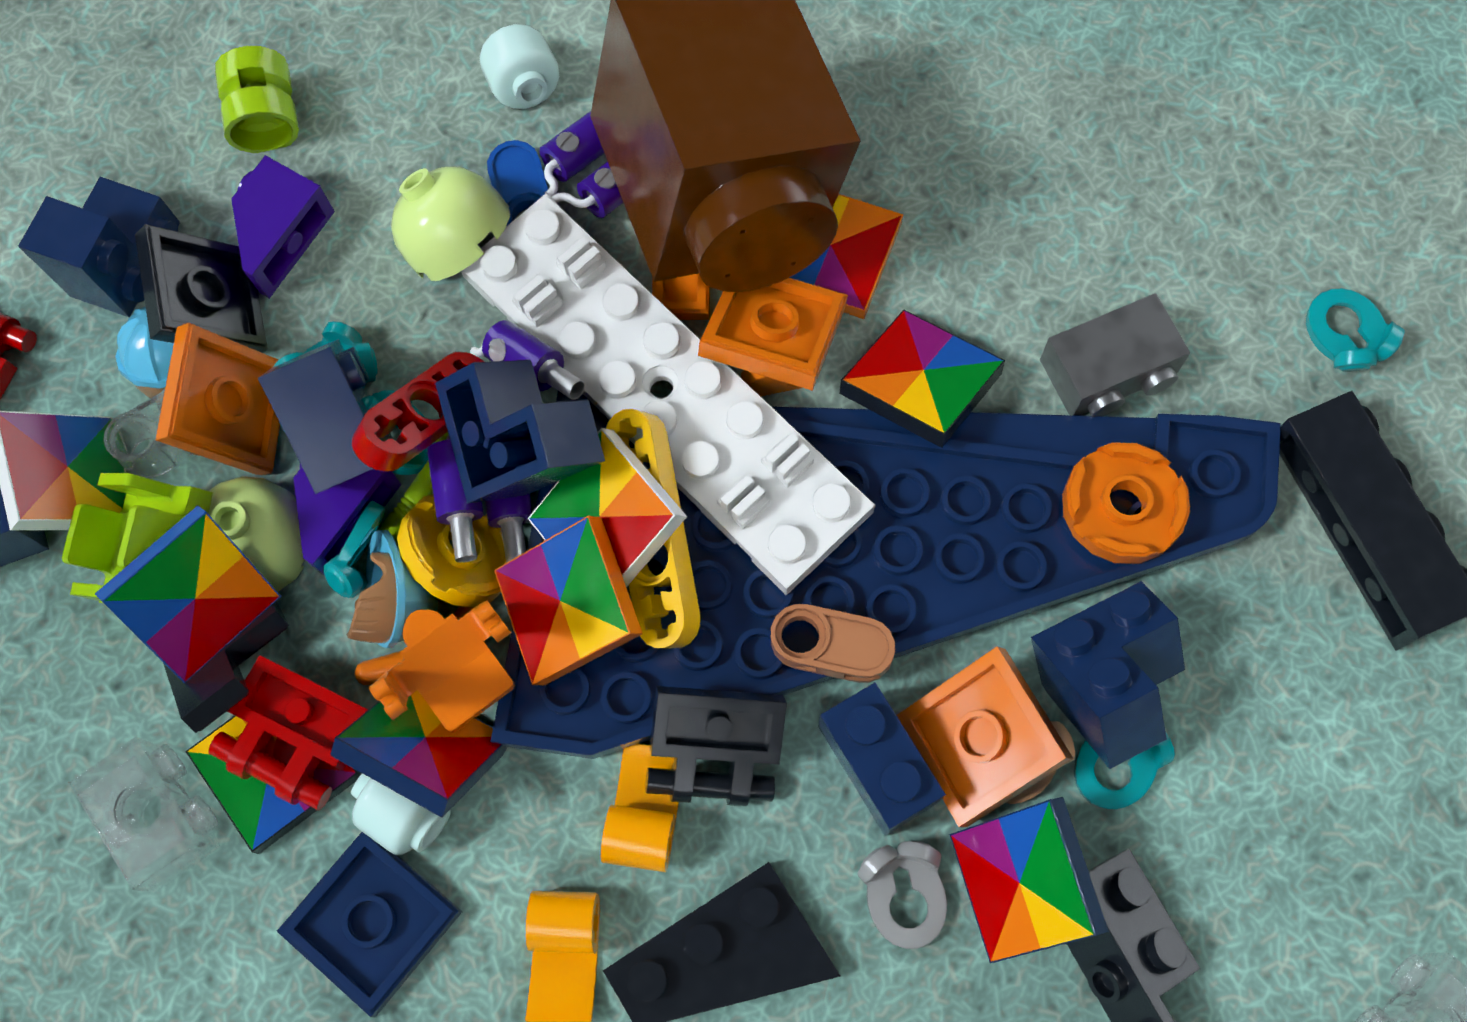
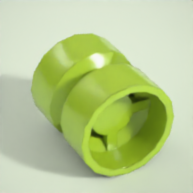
M243 46L222 54L215 63V76L218 97L222 101L221 117L224 137L229 145L249 153H261L290 146L298 138L299 127L295 103L291 98L292 84L289 66L285 57L277 51L263 46Z

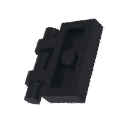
M656 686L650 752L651 756L674 757L672 769L647 768L645 793L670 795L671 802L690 803L692 796L724 798L727 805L748 806L749 800L772 802L775 795V777L753 775L754 763L780 764L787 707L784 696ZM697 759L731 761L728 773L695 771Z

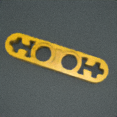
M622 409L614 414L607 423L606 429L614 430L642 464L643 462L650 463V468L647 470L681 509L669 440L664 423L658 416L636 409ZM637 428L642 429L643 438L635 441V448H630L629 438L637 434ZM684 522L663 544L668 552V562L663 572L655 576L650 572L646 564L629 584L632 605L643 633L640 637L647 645L654 648H682L693 641L700 627V610ZM654 586H672V591H660L661 595H654ZM669 611H674L676 622L668 625V629H662L661 618L667 616Z

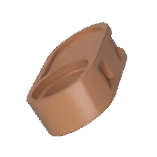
M794 604L784 608L777 614L771 626V646L775 656L783 664L798 670L858 683H870L880 679L889 670L895 655V641L891 631L882 622L869 617L808 604ZM797 620L811 623L819 634L817 645L805 653H796L789 650L782 640V633L785 627Z

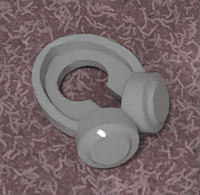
M904 841L898 845L897 849L890 845L877 848L863 860L858 871L859 878L867 885V906L875 927L893 945L905 949H918L931 943L939 935L946 918V894L937 873L942 855L924 842ZM898 867L908 871L912 889L918 891L927 903L928 913L921 925L915 928H905L898 925L890 913L891 899L897 893L893 873Z

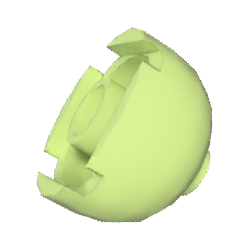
M441 167L429 172L423 168L412 173L401 184L399 192L402 195L393 210L391 229L397 249L412 269L422 279L425 273L431 281H440L459 273L476 262L484 254L478 244L489 232L496 239L500 237L510 218L508 204L496 189L483 177L463 167Z
M238 477L221 482L209 491L213 492L208 514L274 589L279 592L294 581L304 568L302 563L305 560L302 554L296 497L290 491L265 478Z

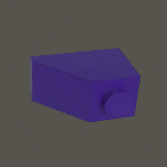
M265 155L255 169L248 172L242 178L238 190L231 198L242 269L258 291L270 299L335 211L320 185Z
M300 464V469L293 478L303 559L325 576L324 565L340 554L355 524L370 501L373 500L385 507L402 485L393 472L371 469L315 494Z

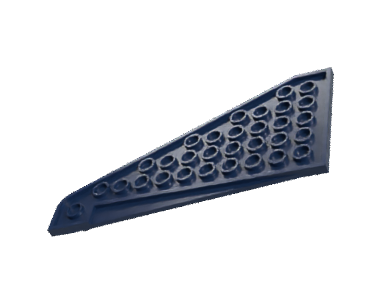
M558 391L556 402L588 400L583 394L578 399L573 400ZM589 401L598 433L601 428L606 429L609 419ZM771 406L875 504L874 513L788 595H785L752 562V558L737 543L734 544L677 487L681 510L687 516L683 522L700 610V627L697 636L690 644L682 648H654L647 645L638 636L546 685H532L512 627L504 669L514 681L515 687L498 700L491 742L503 744L505 747L595 759L634 744L651 740L656 686L784 696L834 679L835 677L791 668L783 664L775 656L771 646L772 623L777 614L784 608L794 604L818 606L869 617L882 622L891 631L895 641L894 659L1241 543L1250 538L1268 521L1276 507L1281 423L1219 415L1158 414L1156 418L1095 416L1092 418V416L971 412L948 442L941 448L869 409ZM629 440L630 448H635V445ZM1110 443H1137L1160 452L1171 462L1169 467L1175 471L1178 478L1182 476L1189 490L1190 514L1183 533L1161 556L1140 564L1113 563L1091 554L1073 537L1063 517L1062 493L1072 469L1084 456L1086 457L1088 454L1095 452L1099 447ZM643 462L645 468L649 469L650 463ZM557 482L539 489L536 507ZM1116 490L1110 493L1111 503L1120 513L1136 515L1141 512V502L1132 492ZM533 525L527 551L545 541ZM664 545L647 563L648 569L655 576L663 572L668 562V552ZM628 585L626 588L631 599L630 589ZM654 586V595H661L660 591L671 592L672 586ZM669 611L667 616L661 618L662 629H668V625L676 622L674 611ZM797 620L785 627L782 633V640L789 650L796 653H805L817 645L819 634L811 623Z

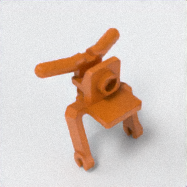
M483 601L474 608L459 606L454 614L452 613L445 619L441 614L433 610H416L407 617L403 627V639L407 647L401 651L359 663L355 669V678L362 685H371L369 686L370 692L377 701H381L384 705V711L392 720L408 710L406 706L408 697L418 690L445 729L455 733L514 689V681L484 642L487 638L493 636L498 643L508 636L511 631L488 601Z

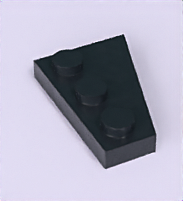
M769 862L603 970L632 1022H667L840 977V974Z

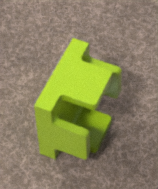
M100 473L98 486L126 493L123 509L118 513L88 504L76 505L68 530L62 561L65 564L103 572L105 575V585L197 505L209 513L213 492L192 486H174L130 473ZM73 582L70 595L97 600L99 603H103L95 593L104 585Z

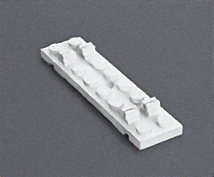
M547 194L543 195L506 226L498 239L493 237L481 247L484 254L476 262L461 271L463 277L493 307L496 306L507 317L508 321L513 322L563 355V369L585 383V389L582 394L609 420L622 409H636L658 416L664 423L667 431L677 487L734 544L737 543L752 558V562L785 595H788L874 513L875 504L728 365L698 356L700 339ZM664 380L671 383L673 386L671 394L664 398L655 397L650 391L652 385L657 381ZM637 428V434L629 438L634 445L636 440L643 438L642 429Z

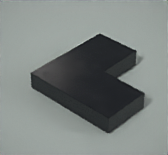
M277 601L185 683L164 664L180 717L195 733L202 731L248 695L249 690L239 665L280 635L289 626Z

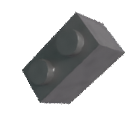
M1154 293L1049 337L1040 362L1068 414L1081 416L1090 412L1093 418L1095 416H1105L1115 411L1125 403L1124 397L1143 389L1144 393L1150 396L1173 385L1179 379L1177 373L1190 355V351L1158 295Z

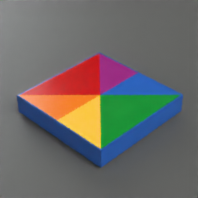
M198 505L95 593L183 683L188 681L281 597L211 516Z

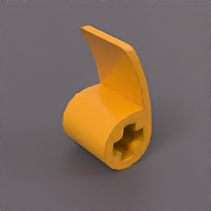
M634 744L623 748L615 805H610L604 824L601 844L602 863L666 873L671 856L679 802H671L670 795L645 793V781L648 767L672 769L674 757L651 756L650 745Z
M531 892L526 914V946L528 951H533L525 1016L526 1022H592L600 923V898L598 893Z

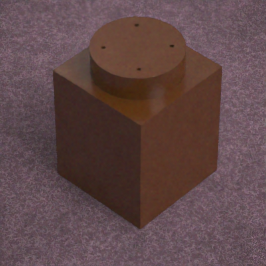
M611 0L590 117L654 282L699 274L703 282L711 288L726 292H743L779 283L811 265L827 250L835 238L838 221L833 206L861 140L796 0Z

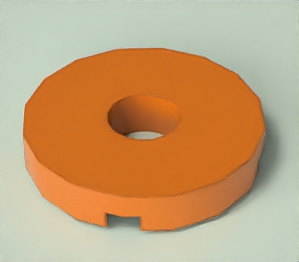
M1110 443L1099 447L1085 458L1083 457L1072 469L1062 493L1063 517L1073 537L1091 554L1113 563L1140 564L1161 556L1183 533L1190 514L1188 487L1182 476L1178 478L1175 471L1169 467L1171 462L1160 452L1137 443ZM1116 490L1132 492L1141 502V512L1136 515L1120 513L1112 505L1110 493Z

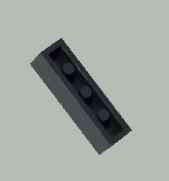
M1353 390L1288 418L1280 427L1279 454L1395 651L1467 618V568L1459 564L1447 545L1445 532L1438 518L1433 513L1426 511L1412 488V479L1408 469L1399 459L1393 457L1379 434V425L1376 417L1367 407L1361 405Z

